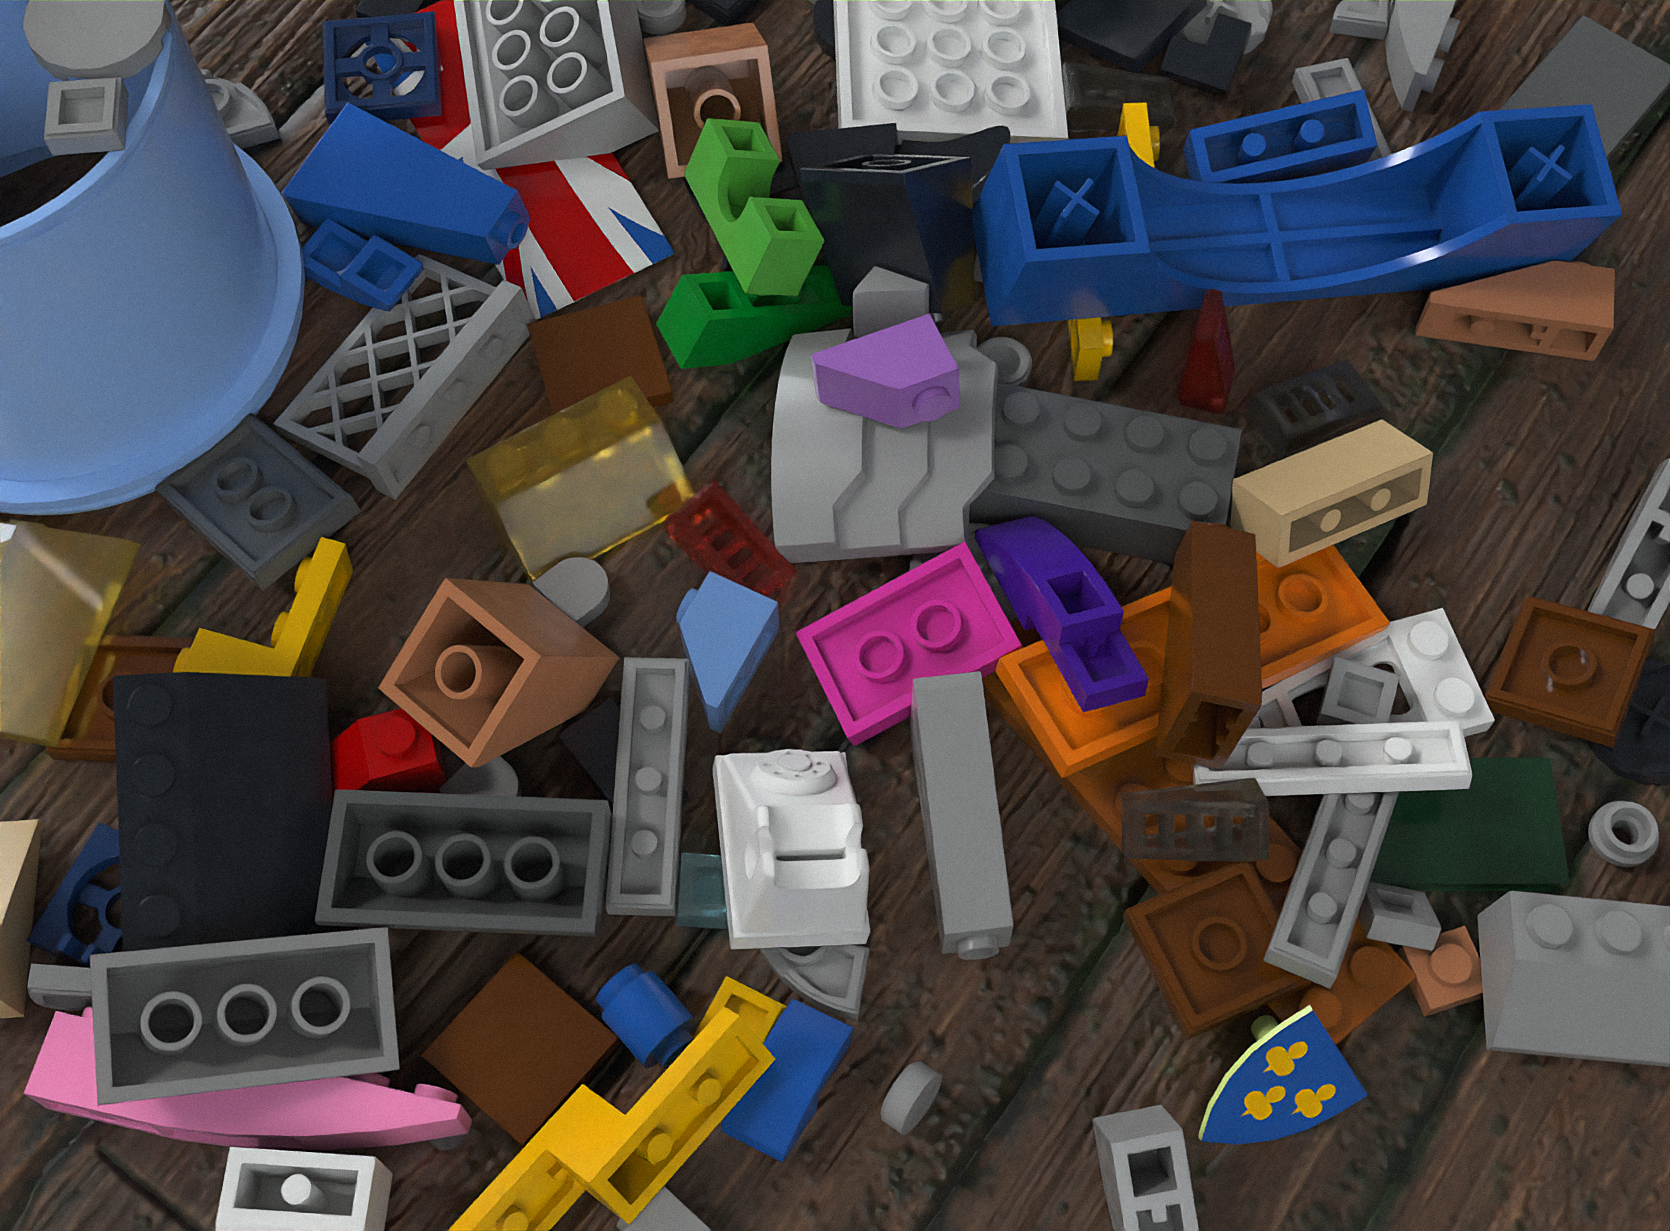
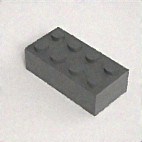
M997 382L994 435L995 478L970 504L969 523H983L992 526L1035 516L1054 526L1077 546L1174 565V555L1191 521L1226 525L1242 429Z

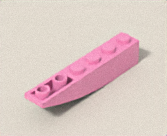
M85 1007L81 1017L58 1011L55 1012L24 1091L25 1095L49 1110L176 1140L239 1148L325 1151L395 1146L465 1135L469 1133L472 1119L460 1104H456L458 1096L455 1093L425 1084L416 1085L414 1094L388 1088L390 1080L376 1073L347 1076V1078L337 1077L97 1105L92 1007Z

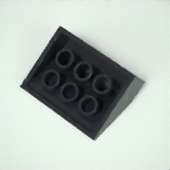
M202 672L113 676L123 952L340 932V926L318 925L315 922L333 808L326 678Z

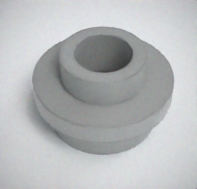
M1610 802L1602 806L1593 815L1589 823V839L1594 850L1605 861L1619 867H1635L1643 864L1655 853L1659 844L1658 825L1654 816L1648 809L1634 802ZM1612 828H1620L1626 831L1630 836L1631 845L1619 841L1614 836Z

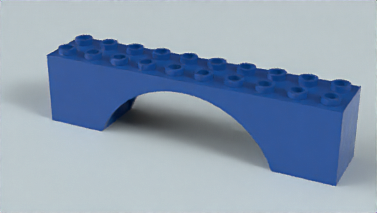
M1592 104L1482 111L1431 139L1389 156L1330 173L1266 183H1210L1184 179L1164 173L1140 159L1131 149L1127 136L1003 144L973 208V232L991 326L1450 288L1554 260L1571 262L1620 218L1622 212Z

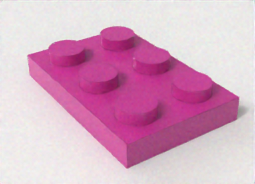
M965 541L796 632L829 702L853 746L911 716L913 679L981 671V677L983 678L995 671L1000 657L1023 648Z

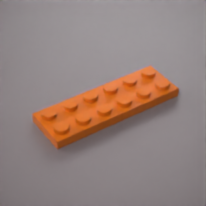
M1334 544L1279 568L1256 552L1262 689L1287 679L1387 629L1390 625L1389 620ZM1172 586L1121 607L1124 614L1120 630L1149 678L1145 696L1082 712L1043 640L1000 657L995 672L1061 778L1157 736Z

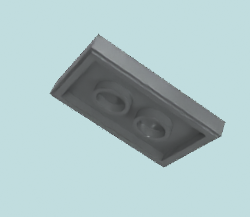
M249 413L211 449L172 473L155 487V490L168 506L261 591L268 588L317 547L321 537L328 539L361 512L351 495L252 413Z

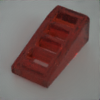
M1209 289V293L1205 292L1178 400L1181 401L1180 405L1220 414L1226 410L1235 373V362L1222 291Z
M715 479L667 517L663 528L664 531L707 574L711 571L769 597L797 572ZM712 514L718 522L701 534L695 526ZM729 530L736 538L717 552L710 544ZM746 546L753 555L733 570L726 562ZM764 563L771 572L753 587L749 588L742 579L760 564Z

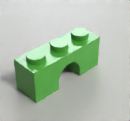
M707 118L684 172L703 213L745 294L798 296L824 243L821 233L802 200L770 198L772 178L780 163V159L760 123Z

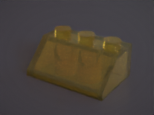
M632 376L591 395L466 460L478 498L532 585V582L565 559L572 557L593 559L697 503L694 491L662 421Z

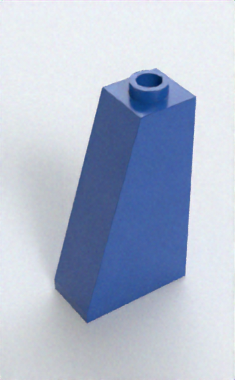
M350 103L345 105L281 192L299 220L309 226L319 228L329 218L361 237L371 238L375 234L386 242L497 265L501 263L510 249H515L520 245L527 233L528 223L531 220L517 190Z

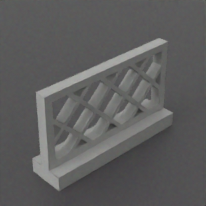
M418 254L415 259L423 263L424 270L391 311L388 312L373 307L273 423L280 435L369 478L378 492L396 500L528 338L527 324L536 322L521 287L502 280L497 287H494ZM426 277L441 283L442 293L412 301V293ZM477 300L484 302L472 317L457 321L455 306ZM445 309L447 324L417 332L415 317ZM405 320L407 335L377 343L376 335L385 325ZM450 341V344L436 360L421 364L420 348ZM406 352L410 353L411 367L381 375L380 359ZM369 363L370 378L340 385V378L348 368ZM414 384L412 390L400 404L385 408L384 391ZM373 395L375 411L344 419V402ZM332 406L333 422L312 428H306L301 425L312 411ZM377 428V432L359 453L348 448L347 435Z

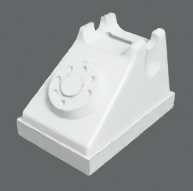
M785 749L769 753H740L715 756L713 779L730 948L754 949L866 944L870 934L867 911L870 868L867 851L861 848L862 813L859 804H857L848 774L845 752H809Z

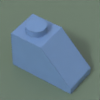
M709 571L699 590L692 588L683 598L677 612L676 622L680 625L686 659L690 661V671L709 728L721 734L780 630L779 608L777 601Z

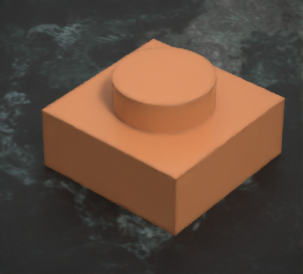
M1465 926L1440 933L1433 951L1404 945L1398 950L1397 954L1417 975L1410 983V986L1424 1017L1483 998L1481 961Z

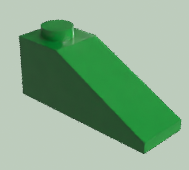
M827 265L812 266L798 296L745 294L734 271L685 274L680 278L656 325L680 368L688 369L735 363L789 341L794 334L809 333L848 317L853 307L841 304L831 271Z

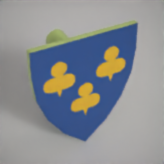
M1310 1005L1280 1024L1273 1016L1264 1015L1257 1018L1251 1026V1032L1257 1042L1251 1045L1225 1074L1209 1101L1198 1137L1201 1142L1236 1145L1276 1140L1308 1130L1339 1114L1368 1096V1094Z

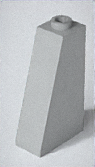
M981 671L913 679L910 737L942 954L958 952L959 958L965 960L988 958L998 954L999 947L1009 946L1013 930V919Z

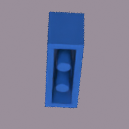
M1362 89L1189 130L1183 151L1190 180L1210 183L1247 184L1305 178L1361 165L1368 161L1378 145L1365 91Z

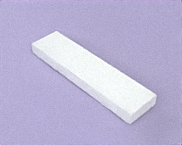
M1461 720L1247 728L1222 769L1191 763L1195 798L1469 789L1472 779V770Z

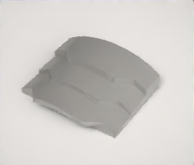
M851 328L793 335L784 356L778 382L771 455L775 547L786 564L946 552L964 541L968 546L970 504L995 478V407L999 371L997 364L993 360L976 350L977 335L974 329L940 333L959 368L960 408L946 413L937 420L922 421L902 429L819 402L815 392L811 354L857 339L858 337L854 336Z

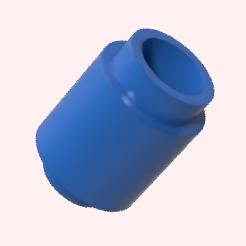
M637 963L631 964L619 971L603 986L597 995L596 1002L604 1010L602 1019L644 1068H651L660 1063L664 1069H667L695 1039L691 1034L697 1026V1019L654 971L645 972Z

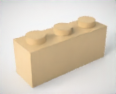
M1381 419L1233 479L1230 528L1256 534V552L1277 568L1427 505L1433 452Z

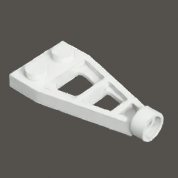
M1443 608L1392 621L1387 629L1262 692V706L1248 728H1261L1260 722L1263 728L1302 726L1292 700L1318 688L1325 687L1331 665L1336 656L1371 667L1377 664H1388L1392 666L1395 674L1400 675L1399 683L1411 709L1405 714L1390 715L1388 723L1461 720L1463 734L1466 737L1487 731L1495 719Z

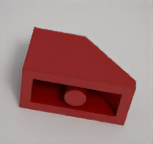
M402 708L358 719L330 743L333 801L335 789L440 794L439 788L448 781L440 741Z

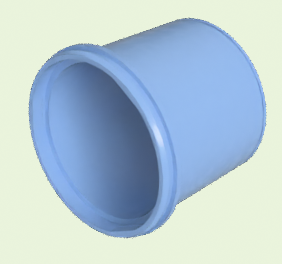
M0 0V178L44 159L59 156L51 154L44 141L49 82L63 80L55 78L37 62L29 46L23 29L26 5L30 0ZM164 0L171 16L170 33L166 28V33L161 39L164 48L155 61L136 75L123 79L129 93L125 150L109 151L83 178L58 197L32 213L0 227V513L36 516L73 514L125 503L156 491L155 487L211 449L249 413L257 415L271 396L286 369L297 341L302 319L305 286L303 253L297 229L283 197L270 177L248 154L232 142L169 0ZM68 76V78H69L70 81H72V80H86L85 78L76 79V78H72V77H69V76Z

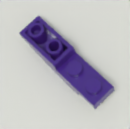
M1035 516L975 530L974 538L1024 630L1036 627L1082 712L1145 696L1149 678L1120 630L1124 611L1097 570L1073 542L1054 526Z

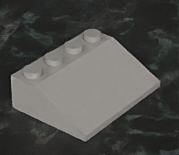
M454 0L476 162L482 170L607 154L659 131L635 0Z

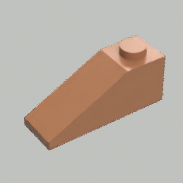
M1554 260L1431 292L1417 322L1415 336L1594 361L1614 329L1615 269L1591 266L1588 263L1579 261L1563 262Z

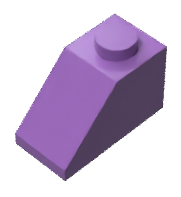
M930 313L811 354L815 392L819 402L901 429L922 421L937 420L946 413L960 408L959 368Z

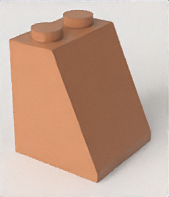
M754 23L643 39L668 179L685 177L684 172L707 118L759 122L780 162H783L768 46Z
M445 578L378 688L466 764L474 768L484 765L586 711L620 657L529 584Z

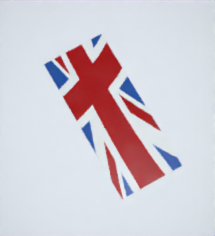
M442 0L415 12L435 11L441 56L443 115L409 119L423 142L519 192L531 218L528 223L527 233L520 245L515 249H510L501 263L495 265L505 281L522 288L535 320L674 254L670 244L612 152L482 170L476 162L454 0ZM390 38V44L395 45L401 53L419 51L416 46L408 42ZM371 41L365 42L366 46L370 45ZM381 53L373 56L382 73L393 69L397 61L394 56ZM424 71L403 72L398 80L391 83L395 95L402 96L412 91L423 77Z

